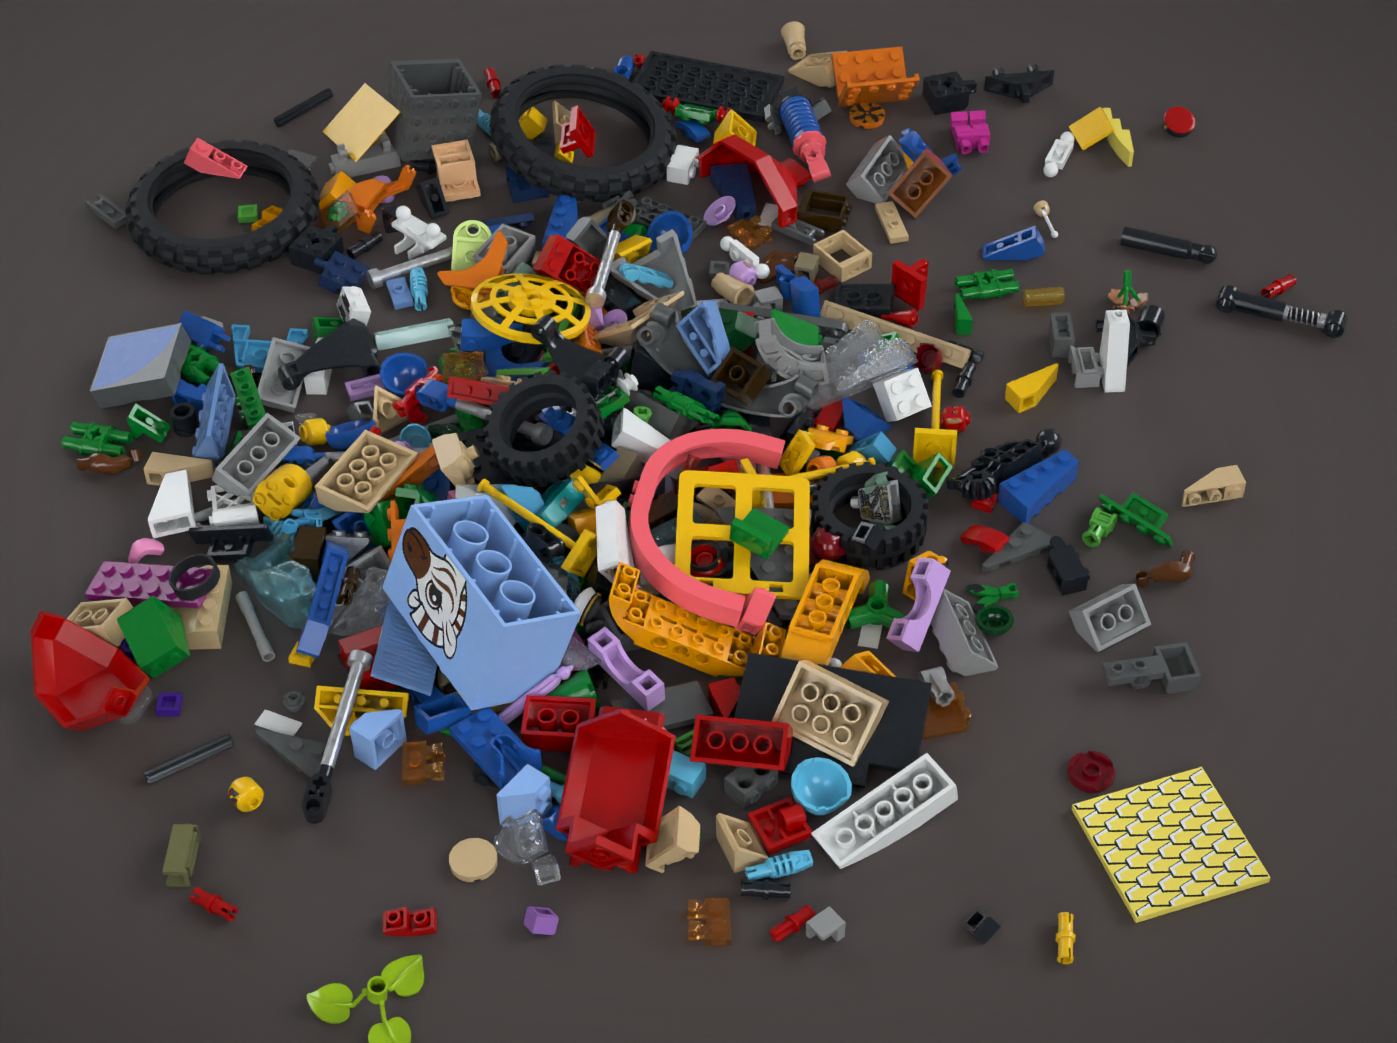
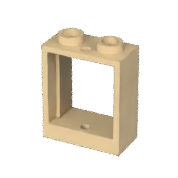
M844 230L813 244V254L819 255V265L841 283L872 268V253ZM843 249L851 258L839 263L830 254Z

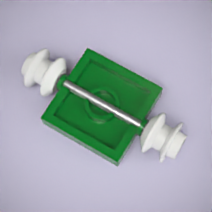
M625 373V379L623 380L617 378V386L613 387L611 385L595 401L603 419H606L612 412L622 409L626 403L630 402L628 397L630 395L629 390H638V381L633 374ZM572 408L570 414L576 417V410Z

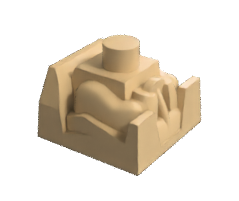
M457 433L444 434L433 439L432 443L440 469L456 487V485L476 484L473 476V468L475 467L473 460L480 456L477 448L474 445L467 448L462 441H459Z
M680 805L661 818L657 842L647 845L645 866L660 873L664 872L665 864L670 865L674 862H679L685 857L691 859L699 852L700 823Z

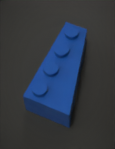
M567 195L557 196L542 241V249L549 235H560L567 239V233L578 221L576 198Z
M1066 449L1000 483L998 502L1021 523H1030V519L1033 516H1037L1046 504H1050L1058 493L1061 494L1076 480L1079 461Z

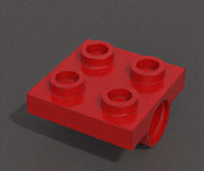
M791 797L747 814L748 822L769 855L812 837V830L806 822V815L802 806L798 802L794 803Z

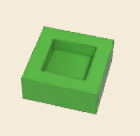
M257 204L238 206L239 223L258 221Z

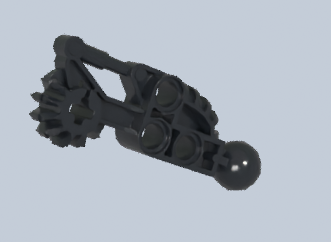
M1047 428L1037 434L1035 441L1025 439L1019 442L1015 440L1005 442L1003 445L1000 444L994 448H985L981 451V456L971 462V467L956 475L946 477L947 488L959 490L962 493V497H965L967 500H974L976 502L977 500L984 501V499H990L995 494L996 480L1005 481L1042 461V454L1050 455L1056 453L1062 443L1060 434L1054 429Z

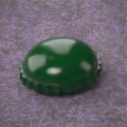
M999 605L983 607V609L977 612L975 618L977 627L983 633L990 636L1003 635L1014 624L1013 613L1008 608Z

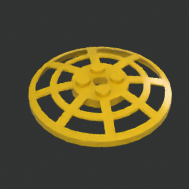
M527 273L504 274L485 280L474 289L470 305L475 319L490 332L509 340L529 344L542 343L536 340L531 333L510 329L509 326L513 321L534 325L542 316L549 315L554 311L559 314L552 317L556 323L567 319L574 325L572 328L560 331L566 339L570 340L583 333L587 328L591 313L590 306L585 302V297L573 287L550 277ZM518 281H519L520 284H521V285H517V286H515V287L506 285V284H509V283H512V282H518ZM528 281L543 283V285H534ZM484 288H492L490 300L478 303V293ZM555 288L563 295L553 294L549 289ZM499 289L509 292L508 296L496 298V293ZM556 300L567 301V308L564 310L557 306ZM508 303L512 311H507L500 304ZM574 303L583 305L585 308V314L581 321L571 315ZM493 306L498 313L506 318L500 325L487 317L481 309ZM521 314L528 317H536V319L521 317L518 315Z

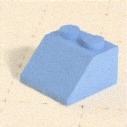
M400 709L365 713L349 727L355 758L374 770L381 766L407 741L403 712Z
M529 764L496 795L499 822L502 826L538 822L552 808L550 777Z

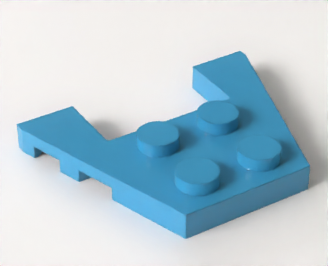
M232 324L237 370L242 369L244 365H252L256 373H262L271 341L248 340L251 332L250 326ZM290 328L286 341L302 345L309 336L308 329Z

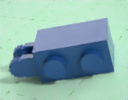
M185 310L179 320L191 342H196L195 346L202 347L205 351L207 348L224 353L225 348L218 343L220 339L230 341L231 339L228 335L223 334L224 328Z

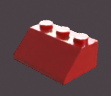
M526 695L520 733L521 741L527 747L535 750L571 752L576 725L595 718L596 699Z

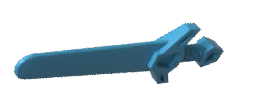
M327 506L316 510L295 509L291 511V515L299 518L296 520L288 518L282 523L281 530L288 534L296 533L297 528L304 525L322 527L323 521L342 514L344 511H335Z

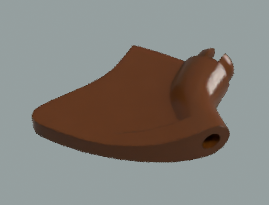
M772 250L762 262V264H766L769 267V276L765 279H760V283L766 284L776 279L775 266L783 264L794 274V263H796L799 253H781L777 250Z

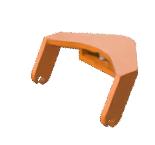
M405 165L397 181L384 183L373 178L356 183L351 188L350 195L358 230L368 234L372 232L376 221V215L373 213L375 208L386 197L398 194L411 187L416 175L414 168L410 170V165Z
M499 230L487 255L476 265L458 271L440 270L437 274L445 286L469 288L471 291H474L485 280L504 274L505 270L502 267L508 241L501 230ZM484 288L479 293L489 294L492 288Z

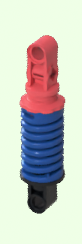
M796 85L779 91L782 101L778 107V114L783 121L793 147V153L804 163L808 164L814 183L831 177L827 162L824 160L826 138L821 132L810 99L803 94H799Z

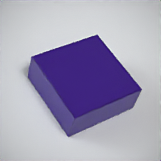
M159 693L155 710L156 715L180 716L183 703L182 693Z

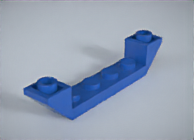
M328 541L325 543L321 558L323 562L307 621L301 632L296 652L318 658L331 624L348 559L347 547Z

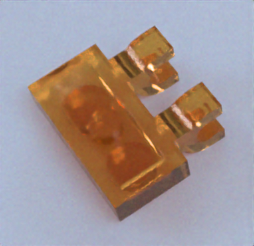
M757 215L748 221L741 219L727 226V232L750 251L764 245V242L772 241V237L768 234L772 232V229L768 225L761 227L757 224L761 222V218Z
M426 741L403 743V786L427 784V778L435 781H445V772L442 770V762H445V753L443 752L442 743L427 746ZM427 759H431L435 763L427 764Z
M704 898V904L698 900H688L687 919L705 918V925L699 921L689 920L688 940L706 939V945H731L729 898Z

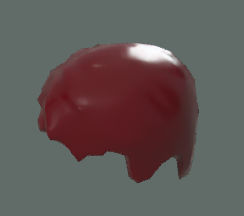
M920 343V347H917V354L913 358L916 368L926 374L932 373V371L937 369L939 370L943 364V355L940 349L931 343Z
M818 527L813 535L811 548L814 556L819 561L822 559L829 561L837 560L845 554V549L839 546L840 536L825 532V528L821 529Z

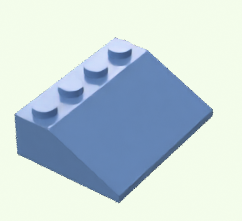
M219 363L207 384L206 392L202 394L203 410L199 411L200 427L196 429L197 443L192 449V457L212 460L214 467H216V460L226 454L236 398L222 363Z

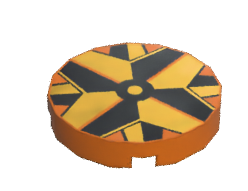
M859 103L850 109L849 119L856 127L860 125L864 126V129H874L881 126L883 121H885V111L880 105L874 103Z

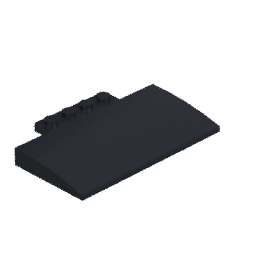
M749 653L734 718L771 722L799 661ZM816 664L888 700V705L854 767L792 736L791 752L784 771H778V773L792 775L797 765L804 760L815 757L826 758L839 764L848 773L852 786L865 788L869 767L900 772L920 757L932 683Z

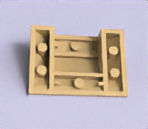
M680 291L644 302L633 310L636 318L606 327L594 335L595 340L597 339L612 347L632 345L633 342L638 340L637 332L639 329L646 327L647 322L653 321L651 314L657 303L660 302L673 308L684 296V292Z

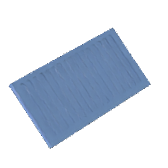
M389 598L370 676L430 696L437 663L422 642L418 640L415 632Z

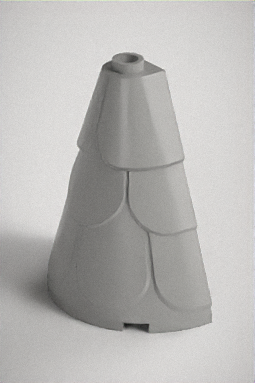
M673 229L656 238L657 250L632 263L633 265L667 273L674 281L672 288H658L652 283L647 282V284H643L637 280L629 281L619 271V266L622 263H627L626 259L622 256L613 261L610 269L613 277L646 300L650 301L683 291L684 296L672 309L681 314V310L697 306L692 280L688 276L678 236Z

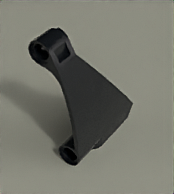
M549 315L542 316L532 326V336L547 347L560 373H568L570 378L573 376L577 377L581 384L584 383L588 388L594 401L612 385L618 377L620 368L629 360L627 351L622 347H615L608 355H604L566 339L559 331L554 318Z
M353 318L326 335L297 360L281 365L277 371L283 388L290 391L298 388L304 377L312 372L335 368L361 367L365 377L380 374L381 367L377 361L376 346L365 323Z

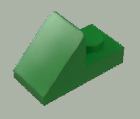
M136 403L126 419L135 440L144 433L161 443L171 426Z

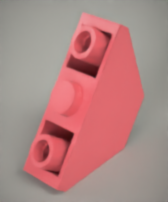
M755 587L745 598L738 626L734 628L755 636L763 628L775 601L776 594L769 592L767 589Z

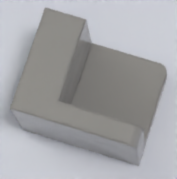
M776 286L754 291V304L757 302L761 306L770 304L772 309L783 311V297Z
M829 906L806 922V936L810 939L817 935L821 940L832 936L838 942L845 937L846 922Z

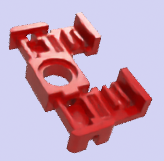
M435 366L428 368L429 373L424 378L415 380L404 391L406 395L400 401L392 403L399 416L402 418L406 417L411 424L421 425L428 419L426 414H422L419 410L420 406H417L421 403L416 398L415 388H421L430 379L439 382L445 380L442 374L439 375L437 373L439 370Z

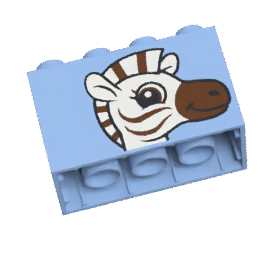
M488 495L411 505L382 587L470 710H480L486 707L515 702L546 677L557 673L581 612Z

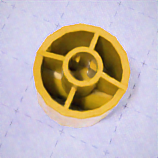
M284 464L258 484L253 496V502L270 519L277 521L285 518L292 510L299 507L312 492L310 476L298 465Z

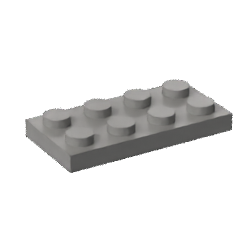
M275 337L272 338L257 389L263 405L292 413L295 412L303 380L298 388L290 391L285 390L277 370L281 365L297 360L311 347Z

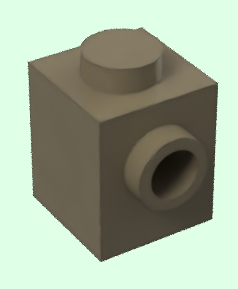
M800 252L794 266V275L797 278L805 276L814 283L819 270V255Z

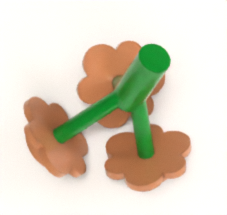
M1124 270L1122 289H1111L1108 293V298L1114 304L1120 305L1117 306L1120 310H1127V314L1130 315V312H1135V308L1145 305L1148 301V293L1136 294L1131 287V270ZM1128 291H1130L1134 298L1130 300V304L1127 306V301L1129 300Z

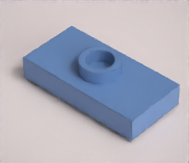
M405 277L386 280V287L395 310L414 306Z

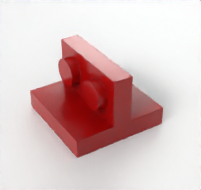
M578 105L571 108L570 122L562 124L560 150L564 154L581 148L585 156L589 158L594 156L596 131Z
M922 258L909 267L900 260H896L892 264L891 284L896 285L895 296L920 311L925 305L929 262Z

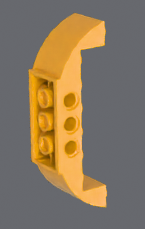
M822 559L818 564L816 563L789 625L781 658L797 661L808 660L815 664L829 665L857 594L864 595L870 580L868 570Z
M621 562L618 563L609 595V607L617 625L626 635L634 640L633 644L714 677L718 675L743 676L749 653L781 658L786 635L785 629L765 622L763 628L755 637L723 623L701 617L679 605L637 589L636 585L640 570Z

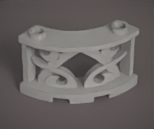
M774 318L755 322V327L759 334V338L755 339L759 353L764 361L776 370L777 374L789 379L800 373L818 382L819 385L829 384L827 361L823 345H803L789 339L779 329Z

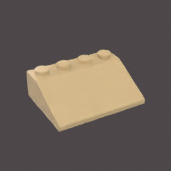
M364 430L315 485L318 502L335 511L369 513L418 457V453Z
M206 565L200 568L212 569L213 566ZM217 565L220 570V579L214 589L207 594L200 609L169 606L182 617L189 650L221 649L232 588L229 565Z
M801 660L795 668L771 722L789 723L793 728V736L854 767L878 726L889 701L808 660Z

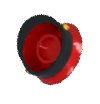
M1172 107L1164 114V129L1171 136L1177 138L1187 137L1195 127L1194 115L1184 107Z
M701 539L691 547L690 574L692 576L710 577L723 569L725 562L720 556V547L715 540Z

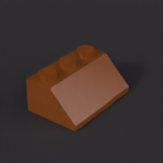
M926 148L888 192V195L912 216L917 218L953 175L945 164Z

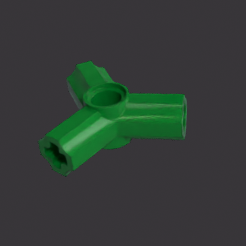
M875 580L870 583L868 602L851 609L845 624L847 629L852 630L867 624L883 625L890 629L894 618L906 616L887 605L889 584H886L884 580Z

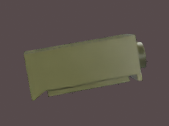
M188 823L173 824L162 871L163 875H168L166 886L191 887L189 878H192L199 841H201L198 825Z

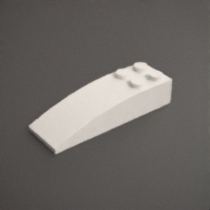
M926 753L813 831L811 835L838 868L842 869L896 842L957 801V786L930 755Z

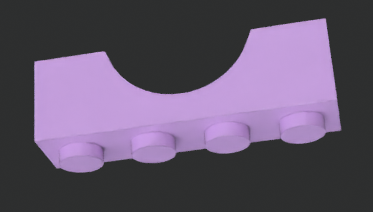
M917 559L910 577L916 591L914 606L905 617L894 618L886 637L887 640L902 650L919 652L951 570L935 559Z
M606 627L587 639L590 656L646 711H650L665 700L664 683L650 669L646 672L640 670L629 659L620 640Z

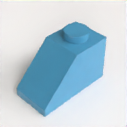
M880 431L853 443L848 452L856 451L862 454L866 461L868 458L874 457L876 465L879 462L885 463L886 466L893 460L892 456L897 449L884 433Z
M506 484L494 486V488L534 515L545 505L540 493L532 487ZM505 506L518 523L527 521Z

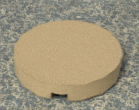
M481 838L462 840L452 848L449 854V865L453 875L465 882L487 879L494 873L498 863L495 847L487 840Z

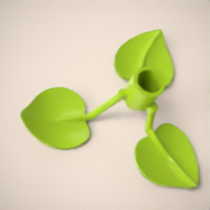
M410 955L389 963L383 969L381 976H374L368 981L367 988L362 989V993L354 1002H352L353 994L346 985L331 983L312 993H308V1004L313 1013L322 1021L338 1024L349 1018V1008H355L367 996L371 1003L379 1004L383 1022L371 1027L368 1034V1042L411 1043V1030L404 1019L394 1017L387 1021L385 1001L388 992L393 990L402 997L412 996L420 991L424 983L422 955Z

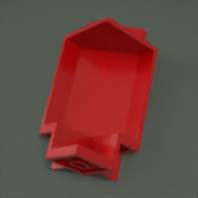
M603 706L600 707L598 717L588 719L576 725L556 825L557 831L568 835L565 853L571 855L569 866L579 867L580 864L589 863L593 865V869L613 871V867H619L627 871V873L637 874L641 847L656 843L658 840L676 736L667 732V729L663 727L664 714Z

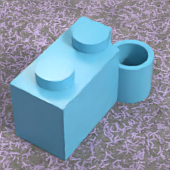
M673 750L667 788L674 790L679 795H685L693 799L706 780V764L690 762V757Z

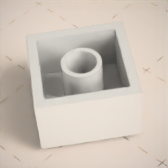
M918 368L906 369L873 383L884 417L888 422L901 420L932 406Z

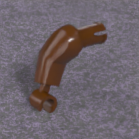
M141 449L129 450L130 457H127L125 454L110 457L102 453H93L90 457H80L77 460V467L81 471L91 469L95 473L114 475L131 466L130 462L140 461L142 453Z
M1184 550L1181 553L1180 561H1168L1152 566L1149 573L1146 570H1139L1136 574L1137 585L1139 587H1146L1149 579L1152 578L1154 582L1171 581L1179 583L1187 581L1193 575L1191 566L1195 559V554L1190 550H1187L1186 553Z

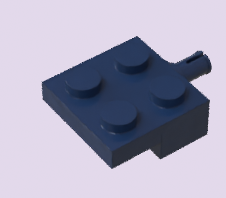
M337 251L334 252L332 258L328 261L316 257L313 263L323 268L318 286L335 294L338 289H342V286L360 288L367 277L366 271L371 268Z

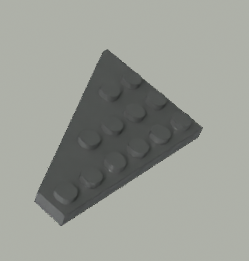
M716 507V516L720 518L723 525H731L735 519V507ZM752 508L787 525L789 529H792L794 526V509ZM779 544L768 559L751 551L750 570L755 581L792 582L793 546ZM769 587V592H782L783 588ZM775 599L772 605L775 614L779 619L792 620L800 600Z

